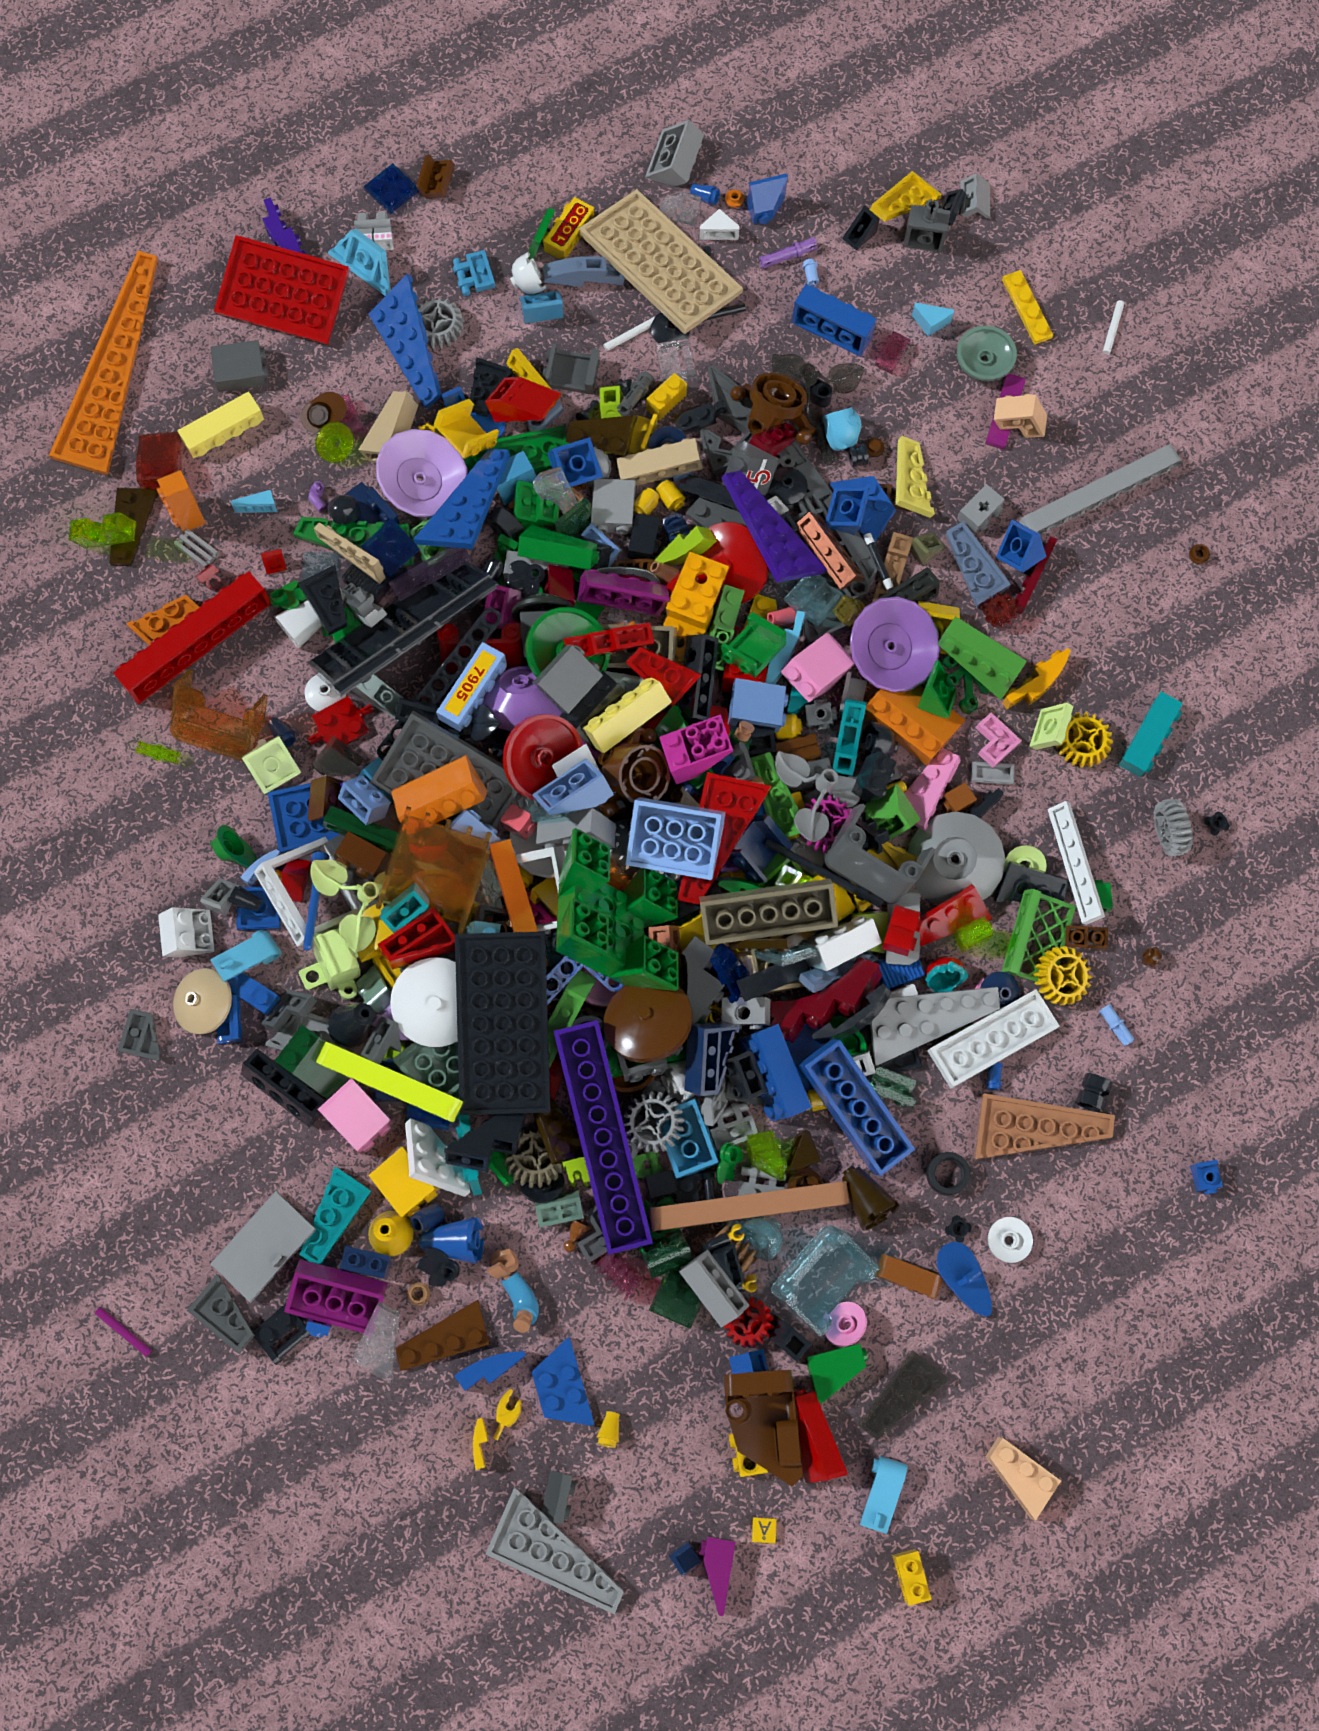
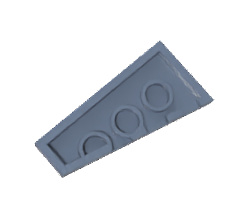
M963 521L946 531V538L976 608L1010 587V582Z

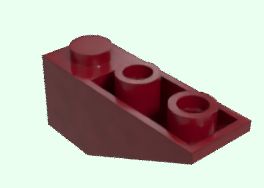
M786 422L753 435L749 443L775 457L796 440L797 431Z

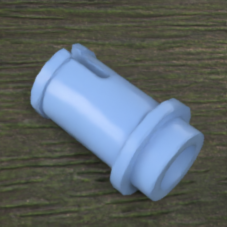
M807 259L802 265V269L805 270L807 285L809 286L819 284L816 269L818 263L814 259Z

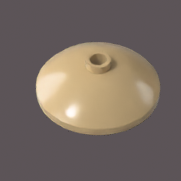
M207 968L197 969L186 975L178 985L173 1000L174 1015L179 1025L186 1031L194 1034H207L216 1030L225 1021L231 1008L232 994L228 981L223 982L217 971Z

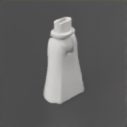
M340 588V590H341V596H342V601H343V603H344V600H346L347 597L345 596V594L342 592V589ZM308 600L301 603L297 608L286 610L274 616L280 628L288 635L297 648H300L323 626Z

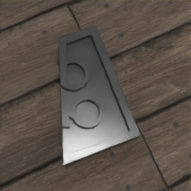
M216 1274L187 1311L240 1354L255 1335L221 1277Z

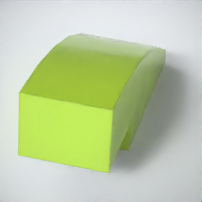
M696 526L688 535L678 534L654 562L658 561L670 566L685 563L689 552L701 555L717 540L709 528Z

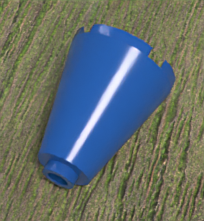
M472 1217L434 1227L420 1235L419 1246L423 1248L425 1253L427 1248H437L445 1252L448 1258L478 1263V1261H481L484 1251V1238L480 1239L479 1230H483L482 1222L479 1217Z

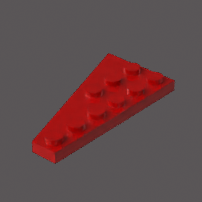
M707 772L699 807L726 812L712 880L683 875L678 901L700 905L699 897L706 896L772 788L771 786Z

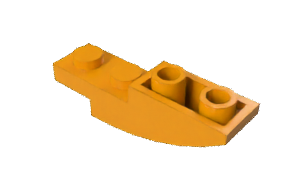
M1069 648L1064 651L1057 650L1050 656L1051 659L1048 661L1042 660L1033 667L1032 677L1022 683V687L1017 690L1012 688L1005 694L1006 697L1002 703L1005 708L1009 709L1023 699L1028 705L1039 699L1053 685L1061 673L1071 650Z

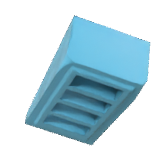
M271 490L231 501L235 513L278 512Z

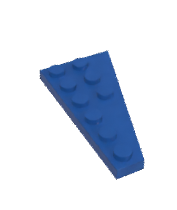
M406 274L368 315L424 408H430L442 396L437 373L433 370L431 362L433 360L432 353L428 351V338L422 314L418 311L416 303L418 298L416 292H413L411 284L413 283L412 275Z
M489 448L414 538L415 544L473 549L510 457L509 451L506 449Z

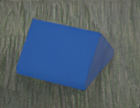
M835 487L825 522L828 528L855 535L862 524L870 488Z
M1012 519L996 558L1020 572H1025L1044 559L1046 554L1040 533Z

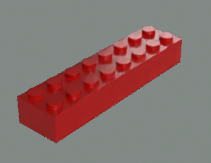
M250 571L240 574L229 586L221 588L216 596L205 600L200 608L188 613L184 620L172 625L164 635L155 638L144 650L136 652L128 662L120 664L113 674L138 705L270 606L271 603L265 589Z

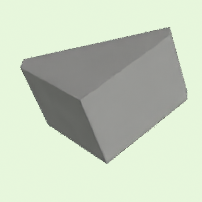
M219 878L201 897L200 902L206 909L227 916L232 904L228 902L234 887H239L240 885Z

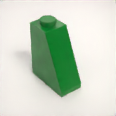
M860 1344L805 1357L813 1390L819 1403L825 1402L866 1367L865 1362L868 1361L865 1347L861 1348Z

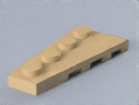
M318 523L314 527L317 538L379 584L385 579L383 567L378 559L352 544L346 538L338 535L328 525L325 527Z

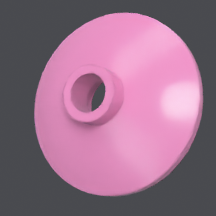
M853 1302L837 1304L829 1311L824 1321L826 1337L837 1346H849L856 1343L863 1336L867 1327V1317L864 1310Z

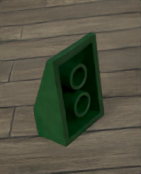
M301 1024L274 1061L323 1097L329 1099L348 1082L350 1077L316 1063L325 1041Z

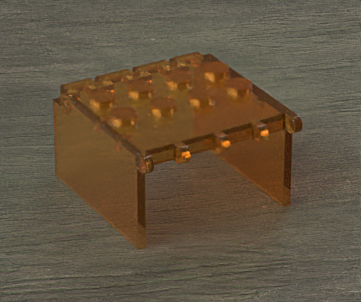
M407 806L380 886L376 909H381L383 899L393 901L413 883H416L430 898L429 909L434 907L438 914H440L441 909H444L443 918L457 921L458 934H463L491 851L489 841L492 833L487 832L485 839L471 835L472 826H468L466 833L450 828L452 821L450 819H447L445 826L428 821L430 817L428 812L425 813L424 819L409 815L411 807Z

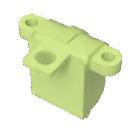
M339 928L317 935L313 938V949L318 963L299 970V976L305 989L310 990L327 983L331 991L338 989L342 999L346 1001L353 1000L357 996V986L354 981L361 976L357 961L359 957L358 952L352 951L342 940ZM309 971L318 973L319 979L316 982L311 983L306 980V974ZM347 988L353 990L351 994H346L344 991Z

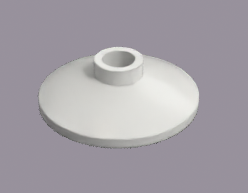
M317 675L312 677L305 687V699L309 706L317 711H321L346 697V694L340 697ZM327 687L328 691L323 693L321 689Z
M1005 1217L997 1220L991 1226L988 1233V1245L993 1255L999 1260L1015 1263L1028 1256L1033 1246V1236L1029 1227L1022 1220L1014 1217ZM1007 1236H1010L1013 1239L1011 1245H1008L1005 1242V1238Z

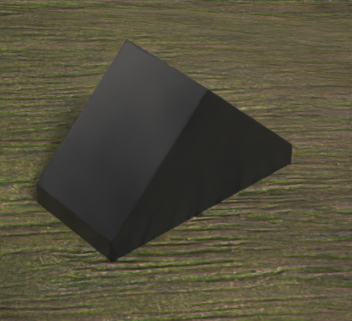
M864 205L842 239L857 251L877 233L880 218Z

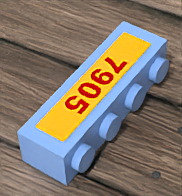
M482 642L436 711L438 719L460 732L463 727H467L472 720L471 715L475 709L483 704V697L486 692H490L493 689L498 674L501 675L505 671L507 666L505 654Z

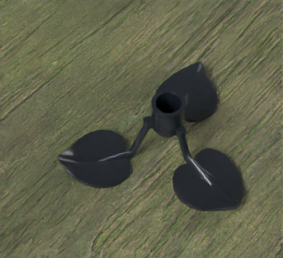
M460 675L456 678V680L446 691L445 698L454 686V684L456 683V681L458 680V678L460 677ZM480 705L471 715L473 720L471 722V734L463 735L459 739L464 741L465 739L473 738L475 741H482L495 732L502 723L495 717L488 706Z

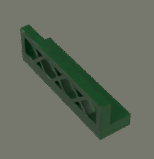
M330 806L327 815L324 817L323 828L343 836L349 831L386 853L404 860L408 850L407 836L375 823L365 825L357 816Z

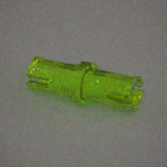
M138 741L137 745L140 748L136 747V754L153 757L156 761L164 760L174 764L179 763L177 758L181 757L180 751L164 748L160 744L152 745Z

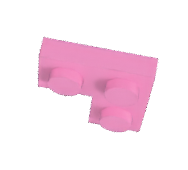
M992 713L987 715L976 726V729L990 741L980 750L978 755L992 768L1000 763L1022 741Z

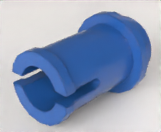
M997 1062L989 1067L988 1079L985 1081L986 1089L999 1091L1000 1087H1002V1063Z

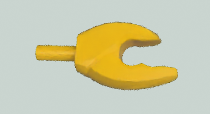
M512 1388L502 1396L497 1406L496 1422L499 1423V1426L493 1436V1439L497 1441L504 1426H512L521 1413L522 1401L520 1399L513 1410H508L506 1407L513 1393Z

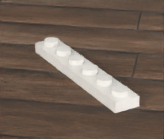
M1064 801L1049 808L1048 812L1081 921L1087 925L1104 918L1105 915L1071 805L1068 801Z

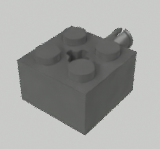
M932 199L928 200L926 207L911 205L903 247L942 253L948 232L950 211L939 208V203L935 199L933 205Z

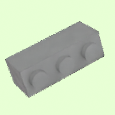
M708 1250L691 1260L679 1271L720 1327L739 1317L750 1306Z

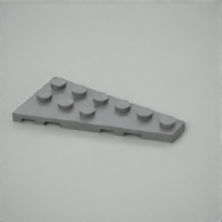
M998 987L889 997L881 1012L870 1022L874 1066L999 1010Z
M516 1486L514 1487L485 1555L615 1615L624 1589Z

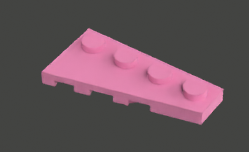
M944 748L939 751L904 793L921 819L915 826L924 831L928 827L930 817L936 811L939 799H942L945 793L944 789L947 783H950L961 761L958 755Z

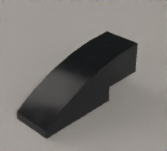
M399 698L395 715L396 720L406 722L411 713L415 711L452 734L459 735L463 732V729L460 732L438 719L436 711L440 705Z

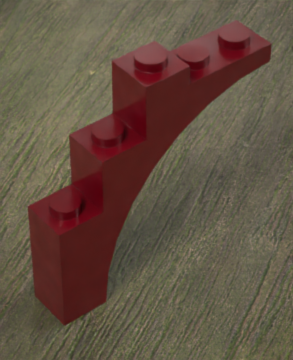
M859 957L843 977L820 992L791 1001H770V1026L779 1024L785 1041L793 1044L805 1023L811 1028L821 1029L831 1022L837 1010L846 1016H854L862 1010L868 1000L866 996L873 992L882 977L879 964ZM748 1008L744 1009L742 1015L748 1018L750 1010Z

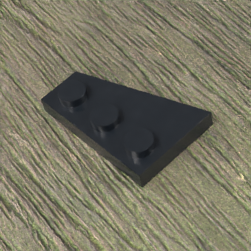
M336 565L298 583L329 636L347 627Z

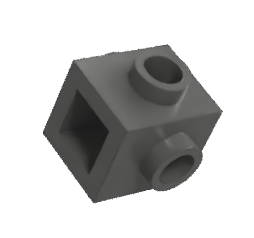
M827 699L815 700L814 704L805 705L807 726L809 728L817 727V730L830 729V725H834V720L837 719L836 707H832L831 702H827ZM825 712V715L819 718V714Z

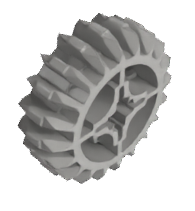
M431 297V301L424 299L423 305L417 304L418 311L422 314L424 326L432 331L426 330L428 338L427 347L431 344L434 350L436 345H439L442 349L443 344L450 347V341L456 343L457 337H461L464 319L461 310L456 307L455 302L450 303L448 298L442 301L441 297L438 300Z
M1166 799L1158 802L1155 805L1153 819L1163 851L1168 856H1180L1188 853L1193 844V829L1191 828V821L1189 820V814L1186 813V808L1183 807L1182 802L1178 799Z
M654 1092L649 1093V1099H647L645 1094H641V1103L635 1098L633 1101L637 1106L635 1108L631 1105L627 1107L633 1111L632 1114H624L625 1118L630 1119V1122L623 1123L624 1127H631L625 1133L627 1136L634 1135L630 1139L632 1144L639 1141L636 1148L641 1149L645 1144L644 1149L647 1153L651 1150V1146H653L654 1153H658L659 1146H661L663 1151H667L665 1143L668 1142L673 1147L675 1144L671 1139L673 1137L677 1140L681 1138L675 1133L676 1130H684L683 1127L678 1126V1123L684 1122V1118H677L683 1111L681 1109L674 1111L678 1103L675 1101L669 1105L671 1097L667 1096L663 1101V1093L661 1092L658 1093L657 1099H655ZM651 1105H662L669 1113L656 1115ZM645 1108V1120L637 1126V1118ZM652 1116L659 1120V1123H656L658 1124L656 1129L649 1125V1122H652L650 1121ZM671 1119L670 1130L663 1137L662 1127ZM652 1130L657 1140H645L639 1132Z

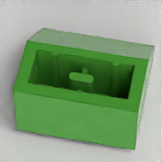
M898 783L887 789L883 798L864 804L866 820L872 818L876 822L878 830L883 827L888 830L890 840L921 820Z

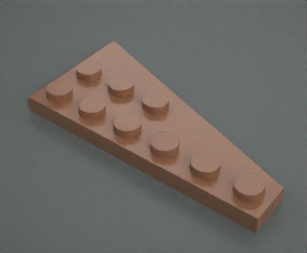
M983 1093L974 1160L1109 1139L1113 1137L1115 1115Z

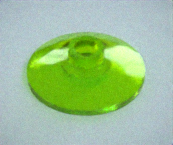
M330 422L324 425L317 433L315 440L316 450L319 456L327 462L338 463L344 461L349 457L354 448L353 433L343 423ZM340 441L339 446L335 447V443Z

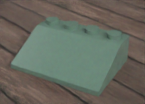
M458 1041L442 1047H428L414 1042L392 1059L402 1075L455 1098L459 1097Z

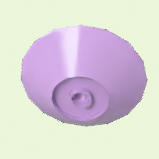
M411 429L395 434L383 444L376 460V477L383 494L396 508L416 517L432 518L468 474L464 459L445 437L429 430ZM416 477H421L422 481H418Z

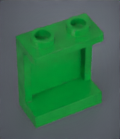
M752 612L747 617L748 625L729 645L723 643L721 651L722 658L727 663L737 666L743 673L750 674L756 678L787 643L786 631Z

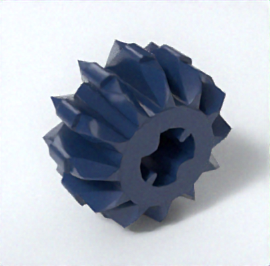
M673 513L663 519V527L669 543L678 534L688 535L690 533L686 520L680 513Z

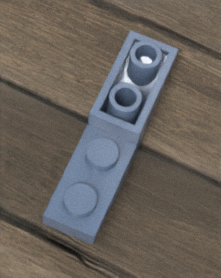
M572 257L554 261L543 266L544 283L583 287L584 281L623 285L624 276L611 264L606 263L605 257Z
M867 950L828 971L816 968L801 973L798 981L812 993L822 991L843 977L859 957L874 963L878 962V958L870 950Z

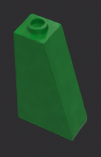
M530 525L519 536L518 556L588 570L597 564L599 560L597 544L533 525Z

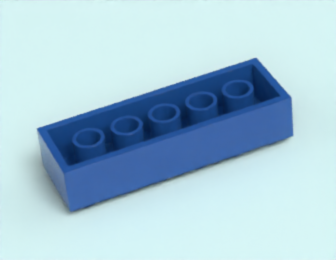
M831 1039L797 1065L872 1174L882 1176L915 1150L840 1040Z

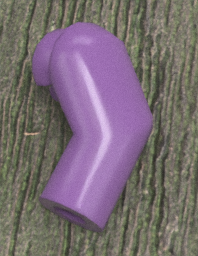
M316 481L310 488L308 498L321 513L327 508V505L322 500L324 484Z

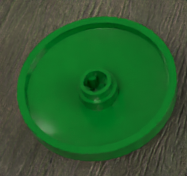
M561 607L546 612L534 622L526 638L525 652L531 671L537 678L565 647V638L604 631V629L595 618L576 608ZM610 653L585 658L588 661L592 660L600 667L599 672L601 673L602 671L605 672L608 667Z

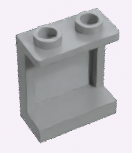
M594 480L591 524L603 534H632L634 499L636 497L635 480Z

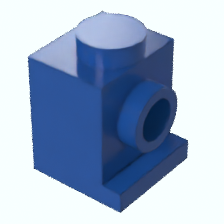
M1218 1160L1196 1163L1190 1166L1196 1192L1204 1191V1195L1218 1193L1217 1188L1223 1187L1217 1166ZM1207 1174H1210L1211 1182L1206 1179Z

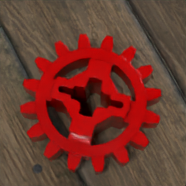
M751 1297L749 1302L747 1301L750 1306L739 1317L724 1326V1329L729 1331L727 1336L733 1339V1343L737 1346L741 1343L743 1348H747L748 1343L752 1348H755L757 1341L763 1344L762 1338L764 1336L770 1337L767 1330L774 1327L769 1323V1321L774 1319L771 1314H768L771 1310L764 1306L761 1300L756 1301L754 1297ZM752 1309L758 1310L761 1314L754 1313ZM737 1331H739L740 1333L744 1332L746 1337L739 1335Z

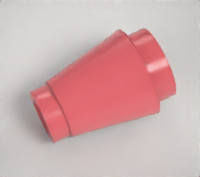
M787 607L770 612L767 615V621L776 626L792 628L795 623L797 610Z

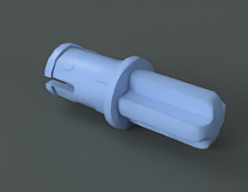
M1109 1004L1102 1008L1099 1013L1110 1026L1109 1030H1113L1124 1046L1133 1042L1134 1037L1124 1025V1019H1120L1112 1005Z

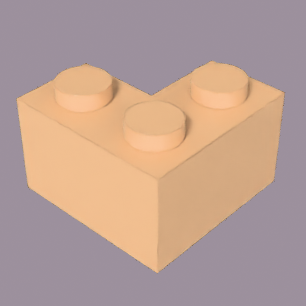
M1036 395L1005 396L996 400L994 421L1000 430L1019 428L1026 438L1044 437L1047 414Z

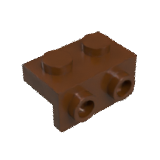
M430 154L425 155L416 188L424 198H445L455 166L453 161H434Z

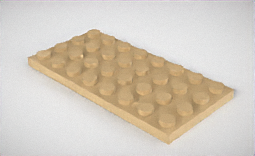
M637 189L579 228L578 234L599 254L605 257L619 273L684 334L742 294L743 288Z

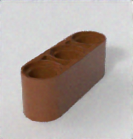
M881 1254L874 1274L877 1278L881 1279L882 1277L887 1282L900 1287L905 1286L910 1291L921 1295H928V1298L935 1300L943 1280L940 1275L885 1254Z

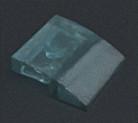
M814 575L802 578L787 594L784 601L796 612H805V619L818 627L844 599V595L841 591L828 585L824 577Z

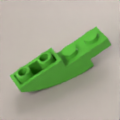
M723 585L708 633L709 636L719 638L715 669L723 671L726 662L722 658L721 645L723 643L729 645L732 642L735 631L733 630L744 595V590L728 585Z

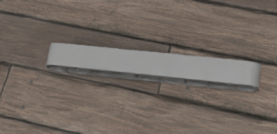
M1172 444L1166 445L1027 514L1019 523L1042 535L1050 531V528H1056L1068 522V519L1072 520L1084 514L1086 510L1090 511L1102 505V502H1108L1120 496V493L1124 494L1136 488V485H1142L1154 479V476L1158 477L1170 471V468L1178 467L1182 463V459Z

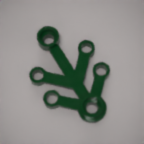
M948 655L943 659V665L947 669H952L957 665V661ZM960 666L954 673L945 677L944 682L947 687L953 688L963 676L965 697L959 702V707L963 713L971 714L978 708V700L973 694L972 679L980 687L983 694L988 695L991 691L963 666Z

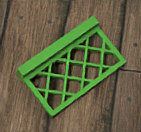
M1035 889L1024 890L1001 972H1006L1032 982L1039 981L1038 977L1031 976L1039 971L1035 967L1032 957L1039 953L1041 956H1045L1044 951L1050 947L1060 948L1065 946L1066 925H1071L1076 906L1041 894V891ZM1040 899L1046 901L1049 910L1041 913L1038 907ZM1060 907L1068 909L1066 918L1060 920L1056 909ZM1052 913L1056 923L1048 927L1043 916ZM1039 919L1044 930L1036 934L1032 926L1033 922ZM1058 926L1061 931V937L1055 941L1050 930ZM1046 933L1050 944L1042 948L1038 936ZM1034 940L1038 951L1030 954L1027 944L1029 941ZM1061 958L1055 964L1060 965ZM1026 960H1028L1033 970L1027 974L1020 972L1021 965Z

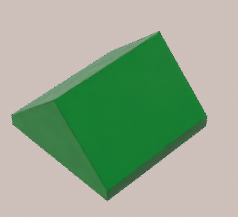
M939 660L935 661L918 709L943 718H949L958 691L955 686L953 688L946 686L944 679L948 674Z

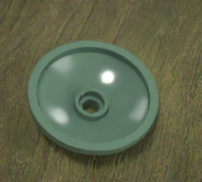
M978 326L970 329L961 337L957 346V360L961 368L969 376L981 381H994L1003 378L1012 370L1017 358V350L1012 338L1003 330L993 326ZM985 358L987 359V362H984L981 359Z

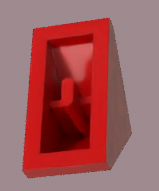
M295 859L288 862L282 871L281 882L292 901L302 903L311 861Z

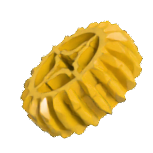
M1078 712L1072 716L1065 732L1064 741L1062 744L1056 745V748H1062L1059 751V755H1067L1064 759L1065 761L1073 760L1072 766H1075L1077 762H1079L1080 768H1083L1085 763L1088 768L1092 767L1093 763L1098 765L1101 760L1106 759V753L1111 751L1109 746L1112 745L1113 740L1109 738L1112 736V732L1106 731L1109 725H1102L1103 718L1095 719L1096 714L1089 717L1088 712H1085L1083 716ZM1070 729L1073 730L1075 738L1072 743H1070L1068 737ZM1097 736L1099 738L1098 750L1095 749L1093 741ZM1081 737H1082V739H1083V738H1086V739L1089 738L1087 742H1086V740H1085L1084 742H1083L1082 740L1079 741ZM1077 749L1083 750L1085 753H1081Z
M1066 946L1054 947L1051 951L1044 952L1045 956L1038 958L1041 964H1036L1035 966L1039 972L1035 973L1034 976L1038 977L1039 981H1036L1034 984L1041 985L1038 992L1045 993L1044 998L1046 1000L1051 999L1053 1004L1066 1005L1080 1001L1082 999L1081 995L1087 994L1085 988L1091 986L1087 982L1088 979L1092 978L1087 972L1091 967L1085 966L1088 960L1086 958L1081 959L1082 953H1075L1074 948L1068 949ZM1060 958L1067 960V963L1062 966L1055 964ZM1064 986L1071 988L1067 993L1058 991Z

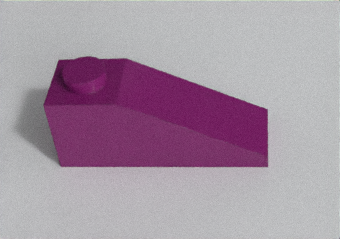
M707 1535L706 1541H701L699 1555H704L703 1562L718 1615L724 1616L736 1542Z

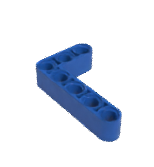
M562 954L547 970V980L550 978L557 980V985L554 988H547V1004L583 966L611 991H619L624 985L619 982L616 985H610L608 983L609 977ZM571 962V970L569 972H562L560 969L562 963Z

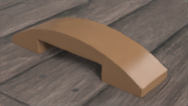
M893 532L884 562L894 588L900 584L913 541V537ZM881 577L873 602L889 592L886 591Z

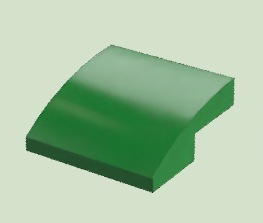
M519 480L516 483L514 517L521 523L557 525L560 486L546 482H540L537 485Z

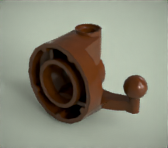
M763 373L755 378L752 386L746 383L743 386H735L730 391L731 398L736 402L744 400L746 395L753 402L748 419V429L753 435L768 430L772 426L782 424L784 419H790L800 429L796 433L797 442L802 445L810 442L812 434L816 429L809 424L808 419L802 413L807 402V394L803 387L795 380L778 373Z
M638 727L628 735L626 742L612 749L610 748L605 753L602 752L598 758V763L602 765L601 773L612 792H617L624 801L634 804L635 800L640 797L659 800L667 791L670 782V769L666 756L660 749L651 746L657 739V733L652 728ZM634 768L635 771L638 773L632 779V771ZM610 801L596 806L599 808V813L607 818L615 814V805Z

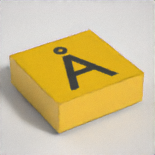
M753 1517L752 1542L776 1544L777 1519Z

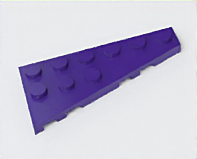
M742 471L729 472L722 476L729 494L776 583L823 574L827 570Z

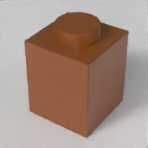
M966 782L944 794L941 799V806L945 813L963 812L973 806L977 798Z

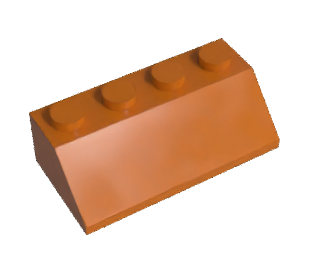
M465 755L395 788L391 792L397 817L407 834L423 830L484 801L488 791L470 759Z

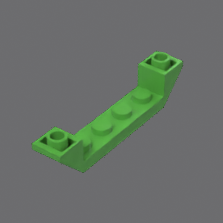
M581 970L570 980L548 1021L549 1068L558 1053L554 1031L571 1027L597 980Z

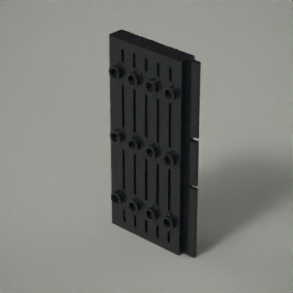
M459 557L384 610L387 615L372 628L363 623L308 661V664L323 682L342 697L360 683L369 681L373 674L412 647L422 644L426 637L456 616L472 609L475 603L497 589L498 583L492 580L488 573Z

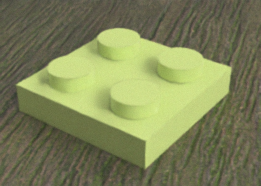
M1063 703L1041 709L1029 747L1038 750L1062 744L1074 706L1069 703Z
M279 736L242 757L264 794L301 773Z

